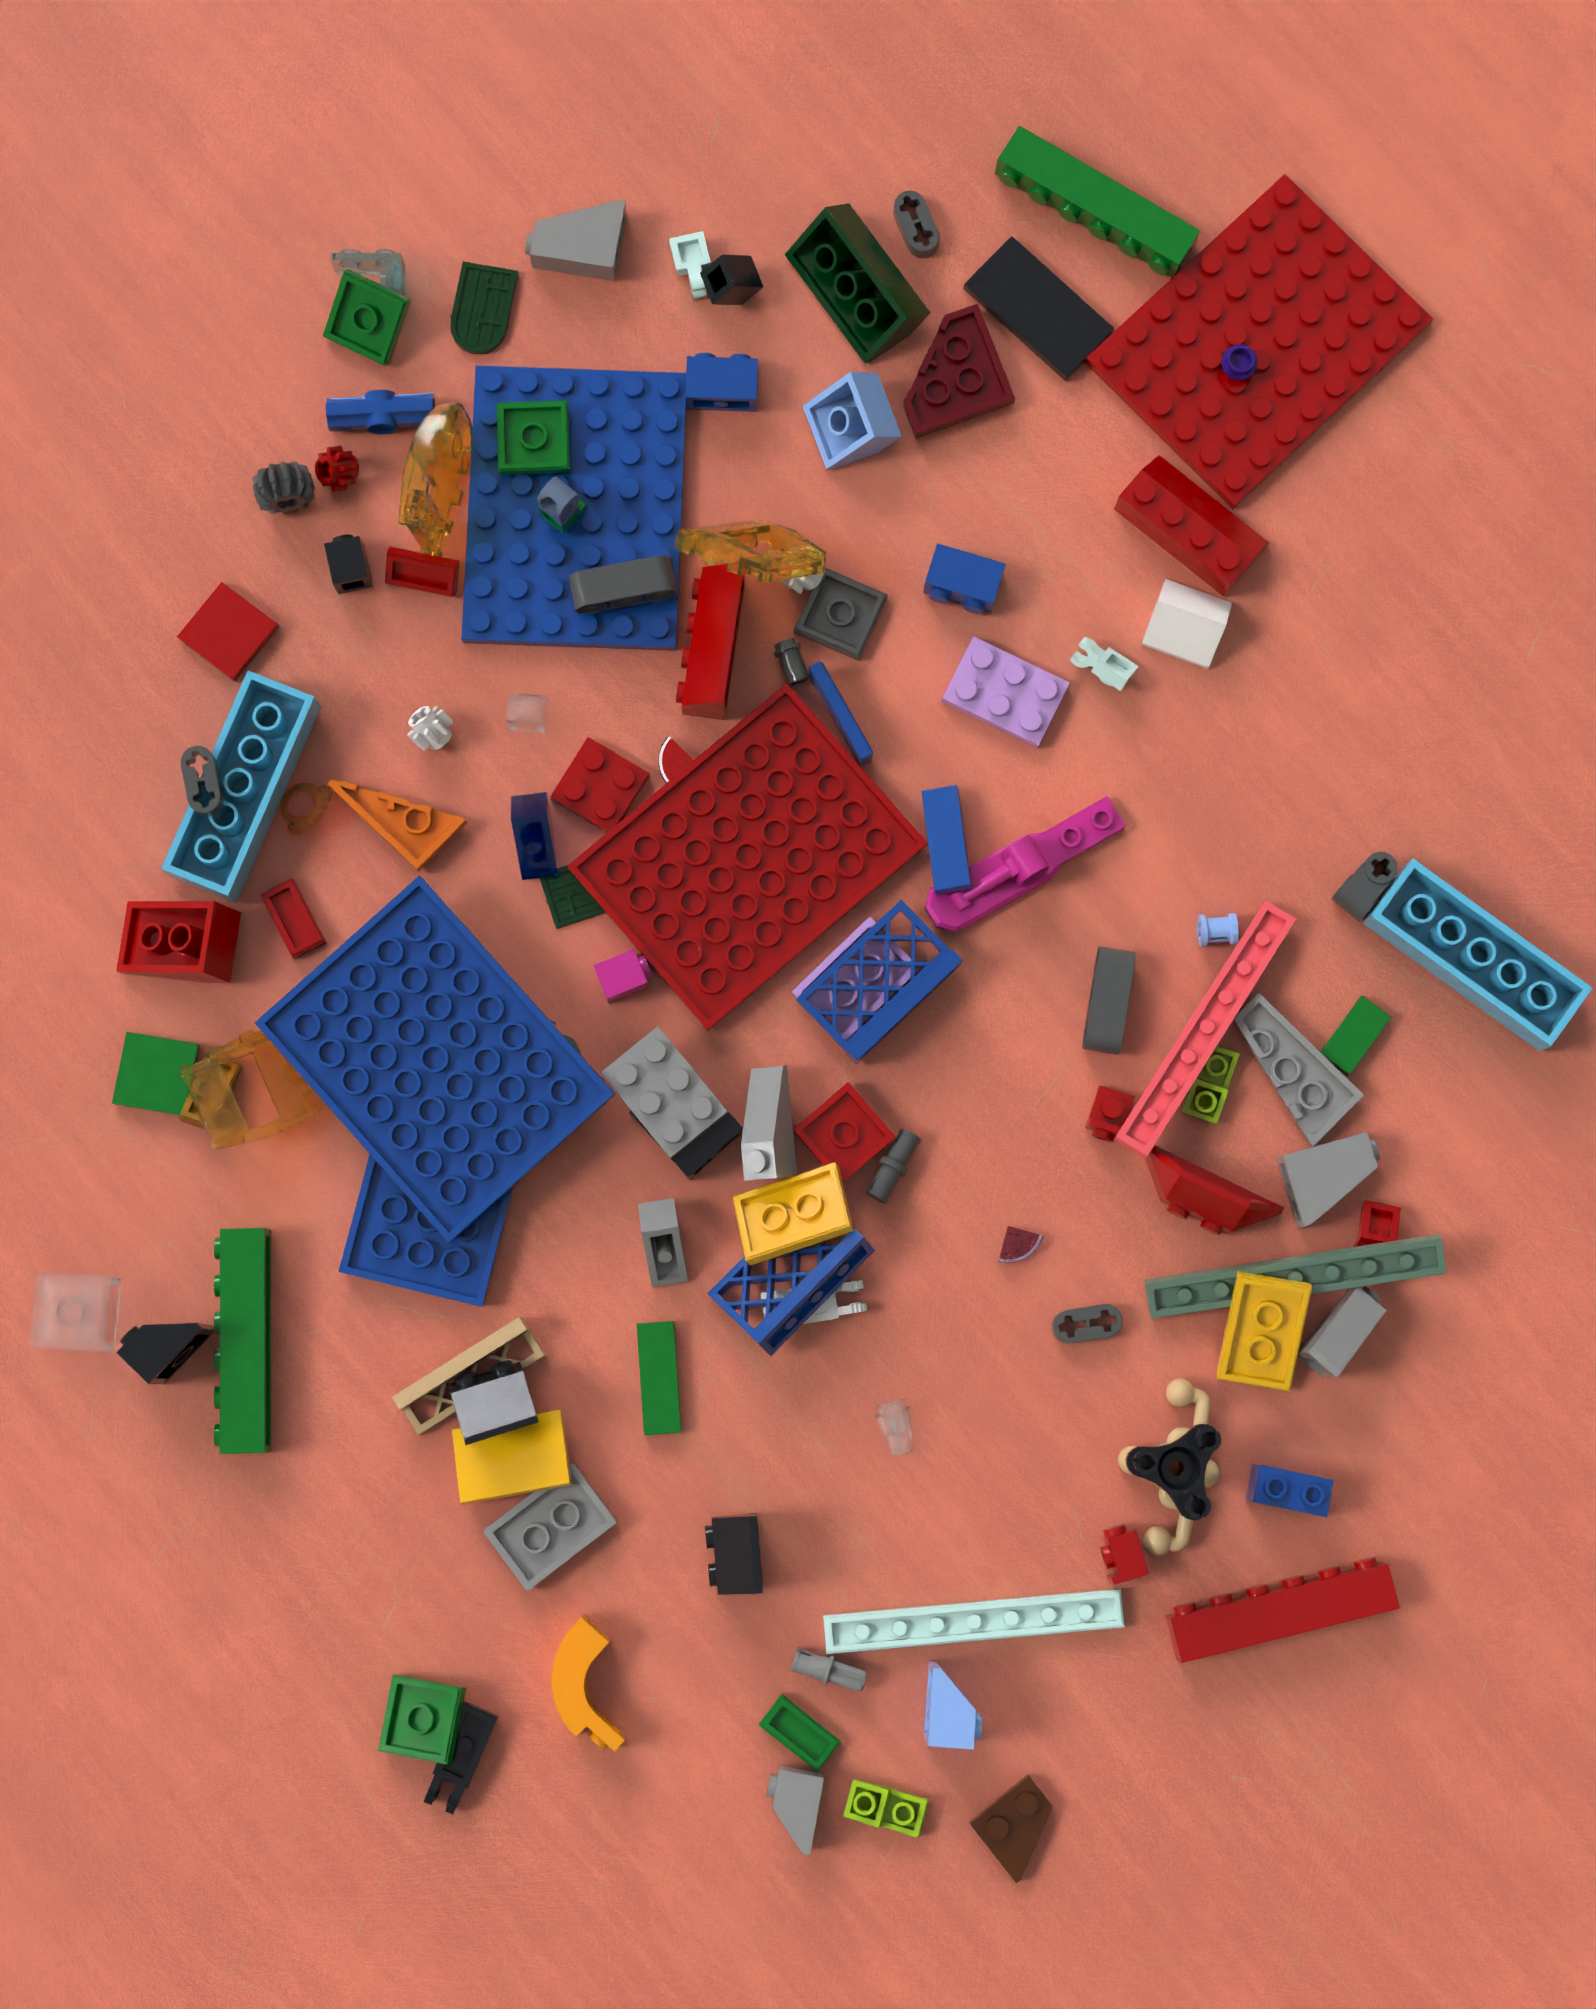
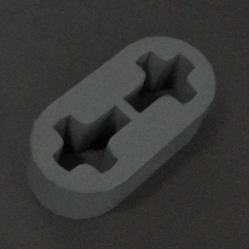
M915 191L902 192L897 196L894 203L893 214L910 253L918 258L930 257L938 247L939 234L925 200L919 193ZM905 203H909L910 207H916V220H912L908 211L902 212ZM920 228L924 238L930 237L928 246H924L922 242L915 243L918 235L917 229Z
M202 746L190 747L181 757V769L187 800L190 807L197 814L204 817L213 816L221 810L224 801L217 761L207 748ZM198 755L205 761H208V763L202 765L204 777L200 778L197 770L194 767H190V764L196 762V756ZM202 785L206 786V790L210 795L215 796L214 799L209 800L208 807H204L200 802H197V799L202 798Z
M1110 1304L1065 1310L1054 1317L1052 1332L1055 1338L1063 1343H1077L1108 1338L1120 1331L1122 1316L1120 1311ZM1102 1310H1106L1107 1316H1114L1115 1323L1109 1325L1108 1332H1104L1103 1326L1090 1327L1089 1320L1101 1317ZM1065 1316H1070L1071 1322L1084 1321L1085 1328L1074 1330L1073 1337L1070 1338L1066 1332H1060L1059 1325L1065 1322Z

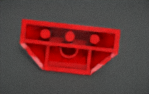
M1156 1145L1147 1159H1145L1160 1201L1169 1205L1167 1211L1186 1220L1188 1215L1202 1221L1200 1224L1201 1228L1220 1236L1222 1231L1229 1233L1281 1215L1285 1208Z

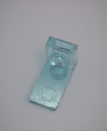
M344 249L340 253H331V263L336 273H343L349 269L356 273L381 274V285L405 296L406 267L401 253H396L389 249H380L375 253H361L355 249Z

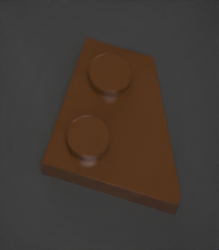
M1027 1774L969 1823L1017 1883L1023 1876L1053 1806Z

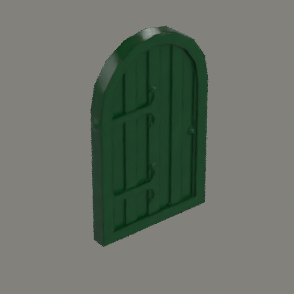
M463 261L451 314V334L455 343L463 351L471 354H486L495 350L503 342L508 329L518 278L517 270Z
M568 865L539 875L546 896V903L549 905L556 929L605 913L568 870Z

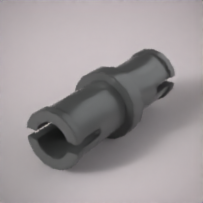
M900 1129L899 1135L887 1156H882L879 1164L881 1167L870 1187L866 1190L867 1195L881 1203H887V1199L900 1176L904 1177L908 1171L906 1165L917 1145L921 1142L918 1136L905 1129Z

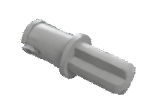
M801 1648L797 1649L791 1668L792 1672L823 1681V1685H826L828 1681L855 1691H862L867 1679V1673L864 1670L834 1661L835 1656L831 1655L828 1658Z

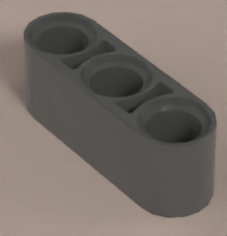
M653 556L581 570L572 573L568 577L574 610L577 614H591L667 599L677 594L671 558L669 556Z
M1099 946L1093 972L1082 1049L1115 1055L1120 1054L1135 965V952Z

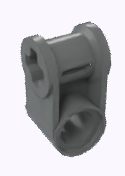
M1386 852L1373 853L1360 865L1353 875L1351 874L1331 900L1360 922L1397 873L1396 860ZM1381 864L1384 867L1381 872L1382 874L1375 877L1372 874L1375 869L1374 867Z

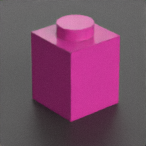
M634 949L593 965L609 1004L649 988L646 978L651 977L652 973L645 956L637 958Z

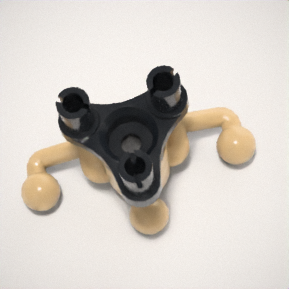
M1177 1378L1168 1384L1166 1397L1173 1406L1178 1408H1184L1191 1403H1196L1193 1427L1191 1429L1176 1428L1172 1430L1168 1435L1166 1443L1158 1446H1127L1118 1455V1465L1124 1473L1149 1480L1156 1488H1159L1160 1502L1166 1508L1178 1510L1179 1512L1175 1537L1171 1536L1165 1528L1160 1526L1151 1527L1144 1533L1143 1546L1153 1556H1162L1168 1551L1179 1552L1188 1546L1193 1520L1206 1517L1211 1510V1503L1206 1496L1205 1488L1215 1486L1220 1478L1218 1465L1213 1460H1210L1213 1451L1218 1449L1221 1444L1220 1433L1208 1424L1211 1408L1210 1398L1206 1392L1194 1388L1193 1384L1183 1378ZM1177 1460L1179 1470L1176 1475H1173L1169 1470L1171 1462Z

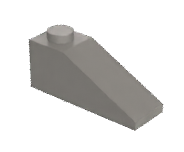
M787 1065L751 1069L741 1139L744 1181L797 1175Z

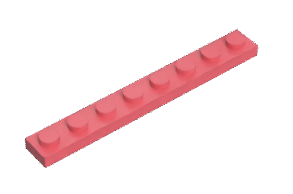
M1264 901L1114 1139L1115 1141L1147 1159L1294 925L1296 918Z

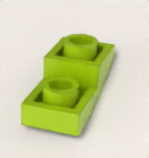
M1219 1045L1216 1047L1187 1093L1182 1108L1183 1113L1217 1124L1229 1091L1228 1086L1240 1055L1239 1052Z
M853 1779L843 1817L878 1828L885 1827L918 1838L921 1836L930 1799L879 1784Z

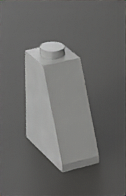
M617 200L536 221L534 233H528L525 246V254L530 255L532 268L615 281L627 219L625 201Z
M1367 1132L1277 1158L1298 1229L1312 1225L1378 1168L1376 1160L1380 1159L1378 1146L1374 1139H1369Z
M1364 1286L1362 1289L1360 1287L1350 1288L1301 1345L1298 1357L1320 1377L1337 1378L1387 1311L1379 1304L1382 1299L1367 1286Z

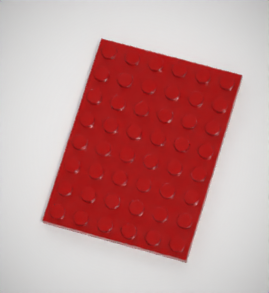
M1284 174L1086 357L1085 364L1233 510L1427 328L1433 318ZM1234 345L1248 346L1256 354L1257 368L1254 374L1246 380H1233L1222 369V357L1225 351Z
M786 683L572 861L567 868L641 955L645 956L647 962L703 1027L709 1031L927 847L928 843Z

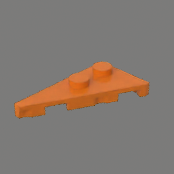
M331 779L327 783L343 801L418 872L467 824V821L462 816H454L434 810L432 807L423 804L411 803L406 799L380 791L378 793L358 787L354 783Z

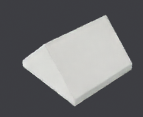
M1165 578L1141 645L1208 669L1226 627L1232 602Z

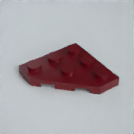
M978 303L944 316L934 341L918 370L916 379L911 389H909L903 403V408L915 439L1009 406L1015 402L1014 394Z

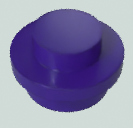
M1234 345L1225 351L1221 366L1229 378L1237 381L1246 380L1254 374L1257 368V357L1248 346Z

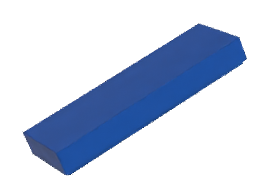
M819 661L809 666L810 679L860 767L872 761L873 750L823 662Z
M957 785L921 791L936 895L972 889Z

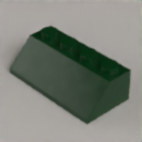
M849 203L825 207L784 254L865 364L870 363L910 336L931 313Z

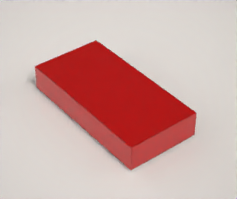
M390 546L386 554L385 583L455 597L460 560Z
M293 878L260 894L294 960L326 944Z

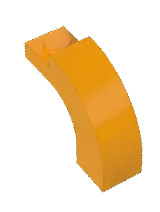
M583 1614L565 1635L556 1652L551 1674L552 1695L559 1716L575 1737L587 1726L591 1730L588 1736L596 1745L603 1750H606L609 1746L615 1752L625 1741L626 1735L594 1706L587 1691L589 1667L611 1639Z

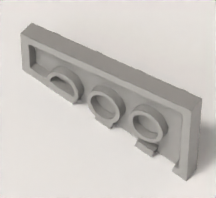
M1257 993L1236 1015L1233 1020L1234 1024L1309 1145L1314 1147L1364 1094L1260 993Z

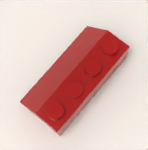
M1160 455L1141 469L1119 495L1114 510L1223 597H1225L1269 544L1267 540Z
M733 562L702 567L701 579L694 578L692 599L697 600L695 613L689 612L686 634H692L690 647L683 648L681 668L687 669L685 682H678L676 703H682V715L725 720L745 589V563Z

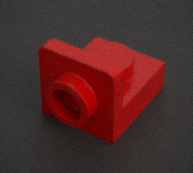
M1099 1085L1085 1128L1093 1130V1137L1113 1142L1129 1116L1134 1096Z
M1364 1200L1361 1206L1358 1239L1353 1247L1398 1240L1401 1208Z

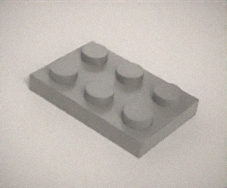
M658 1026L600 1072L670 1159L728 1113L726 1108Z
M574 1462L570 1464L572 1485L533 1492L483 1530V1533L526 1591H529L618 1522Z

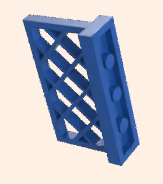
M900 900L798 996L796 1001L846 1052V1055L857 1064L961 965L963 960L954 950L951 951ZM900 911L911 922V936L890 935V921ZM885 927V935H876ZM917 928L924 936H915V929ZM870 940L885 941V961L863 960L864 945ZM889 941H911V961H889ZM915 942H931L940 953L931 962L915 961ZM859 951V960H850ZM843 965L859 966V986L837 985V971ZM863 966H885L884 986H863ZM889 966L910 967V982L904 987L889 986ZM915 967H924L915 976ZM833 976V985H823ZM817 990H833L832 1011L816 1010L807 999ZM837 991H858V1011H836ZM863 991L884 992V1006L878 1012L862 1011ZM889 992H898V993L888 1002ZM823 1016H832V1025ZM836 1016L858 1017V1031L847 1041L836 1030ZM862 1017H872L862 1026Z
M853 1228L854 1231L847 1233L837 1245L826 1246V1241H823L817 1247H805L769 1259L768 1275L751 1276V1266L746 1262L744 1256L707 1294L772 1356L875 1250L865 1237ZM818 1254V1265L812 1271L800 1272L801 1256ZM793 1257L792 1273L775 1274L776 1258ZM792 1281V1291L785 1298L774 1299L775 1282ZM767 1283L766 1299L749 1301L750 1284ZM743 1285L742 1301L726 1302L721 1297L731 1286ZM766 1307L765 1319L754 1329L748 1324L749 1308ZM736 1309H741V1316L735 1311Z

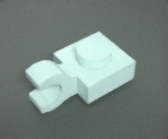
M703 231L670 238L669 244L677 277L688 274L693 300L707 297L700 272L709 266L711 261Z
M1084 637L1078 645L1087 652L1088 656H1084L1076 651L1070 658V661L1077 667L1086 668L1092 666L1091 672L1098 676L1104 684L1115 687L1119 691L1125 687L1139 667L1110 647L1106 651L1101 649L1095 641L1088 637Z

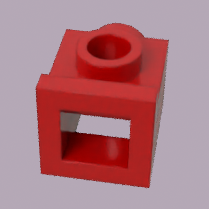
M1125 1524L1103 1530L1106 1546L1100 1547L1106 1569L1113 1568L1114 1571L1113 1574L1107 1575L1109 1583L1115 1585L1149 1575L1136 1530H1126Z

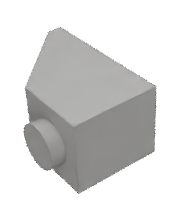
M674 1198L638 1204L641 1234L652 1287L687 1282L688 1275Z
M779 1765L778 1775L770 1773L766 1796L773 1798V1810L802 1854L810 1855L823 1788L824 1773Z

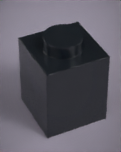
M721 255L700 272L711 303L714 305H742L763 288L753 259L748 255Z
M345 534L333 538V542L324 543L332 583L338 594L373 587L365 547L360 536L353 537V535Z

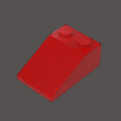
M128 901L116 972L193 982L230 983L241 912L215 901Z

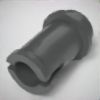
M789 638L774 646L776 649L774 656L780 659L789 686L801 684L811 678L799 652L801 648L800 643H796L794 638Z

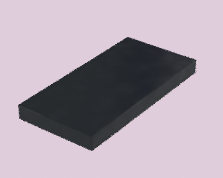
M1012 236L974 273L963 287L969 295L1065 381L1085 362L1086 357L1114 332L1113 326Z

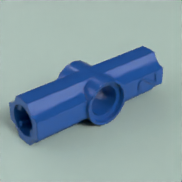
M372 390L365 393V396L327 398L326 417L329 431L367 430L372 434H391L396 432L398 428L436 426L434 394L396 395L395 392L390 390Z

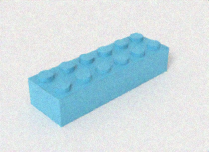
M249 670L247 671L212 751L218 765L224 797L223 806L217 814L209 817L197 814L190 805L188 806L161 867V870L169 877L237 903L320 712L321 706L315 696ZM202 785V798L197 799V802H200L204 807H208L209 800L214 799L215 796L210 795L206 790V786Z
M1413 858L1402 867L1362 922L1539 1052L1553 1045L1593 989Z

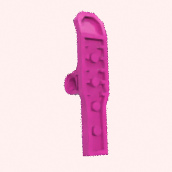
M1108 796L1047 831L1025 835L969 867L972 889L936 895L934 887L930 888L925 910L937 928L957 933L1051 880L1064 863L1122 831L1126 826Z

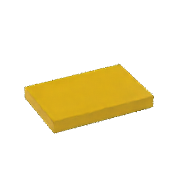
M836 1162L733 1197L745 1259L750 1266L854 1231L840 1169Z
M1237 1271L1216 1372L1217 1379L1290 1392L1312 1292L1311 1283Z
M555 1410L536 1414L538 1423L465 1445L461 1428L452 1429L460 1503L466 1505L572 1485L563 1412Z

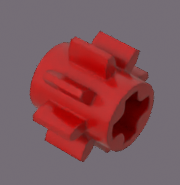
M342 445L327 447V452L318 454L319 458L315 462V474L322 483V486H331L332 492L347 490V485L356 483L355 479L359 475V463L352 454V451L343 452Z

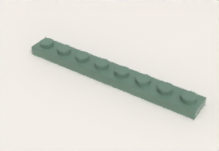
M1440 1234L1144 1279L1150 1318L1153 1319L1230 1307L1237 1271L1311 1283V1294L1446 1274L1447 1270L1442 1237Z

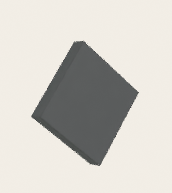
M822 566L824 573L822 580L816 588L812 589L796 623L794 633L859 661L888 594Z

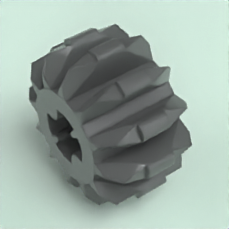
M282 461L276 465L269 464L268 468L259 469L258 474L253 477L254 485L252 487L256 501L261 510L269 511L271 514L278 512L286 514L288 511L297 512L298 508L307 507L309 502L315 498V487L311 473H309L307 466L299 465L298 462L285 463Z

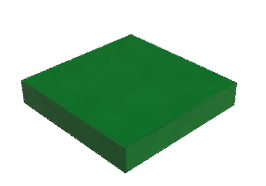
M347 269L343 272L323 337L381 365L387 366L390 364L411 299Z
M568 400L497 403L499 475L571 473Z
M126 1032L112 1104L179 1116L193 1085L201 1046L195 1043Z
M393 1675L378 1751L452 1765L466 1688Z

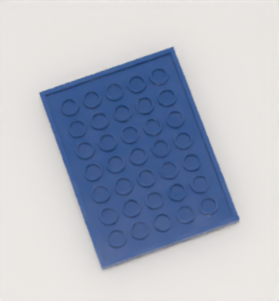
M476 365L461 637L463 643L676 651L686 425V373ZM568 400L571 473L499 475L497 403ZM556 476L579 494V499L587 506L586 511L564 535L540 516L537 504V497L543 487ZM653 556H669L671 558L677 594L673 597L591 614H577L575 612L568 579L572 573Z
M420 875L255 1022L257 1027L448 1243L456 1239L616 1095Z

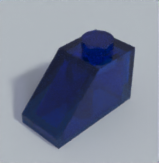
M547 792L511 796V823L522 880L558 876L553 824Z

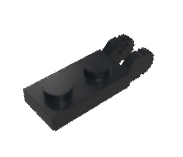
M464 1701L452 1765L436 1764L432 1773L434 1778L424 1799L425 1803L432 1805L436 1801L442 1781L446 1779L456 1784L453 1793L449 1796L446 1803L447 1808L445 1812L454 1814L464 1789L469 1787L498 1720V1715Z

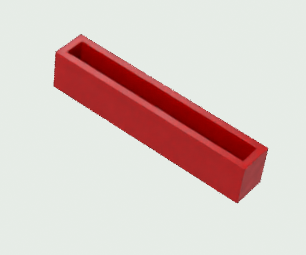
M1376 1557L1365 1558L1353 1562L1355 1566L1353 1569L1341 1571L1340 1566L1329 1567L1317 1571L1319 1575L1317 1578L1304 1580L1303 1575L1293 1576L1281 1580L1283 1585L1281 1587L1268 1589L1267 1584L1257 1585L1245 1589L1247 1594L1245 1596L1232 1599L1231 1593L1221 1594L1209 1598V1605L1197 1608L1195 1602L1177 1605L1173 1607V1614L1165 1615L1176 1659L1184 1663L1400 1609L1389 1564L1377 1562Z

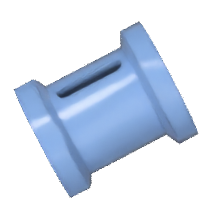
M1229 913L1227 917L1206 918L1204 914L1198 915L1197 937L1200 947H1206L1208 943L1229 942L1231 945L1238 944L1239 933L1236 913Z

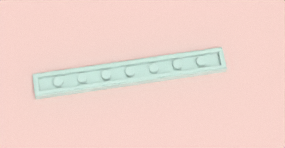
M1121 1589L823 1615L826 1654L1125 1627Z

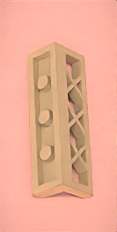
M518 1317L397 1393L392 1399L398 1409L404 1411L416 1433L421 1435L456 1412L453 1400L444 1398L447 1383L470 1368H472V1372L477 1373L479 1362L486 1358L501 1362L511 1360L513 1364L520 1362L524 1370L546 1355L523 1318ZM524 1335L534 1354L523 1361L508 1359L510 1343ZM504 1347L502 1357L492 1355ZM441 1387L439 1397L429 1395ZM422 1398L438 1401L434 1417L421 1424L411 1405ZM443 1402L453 1404L441 1412Z

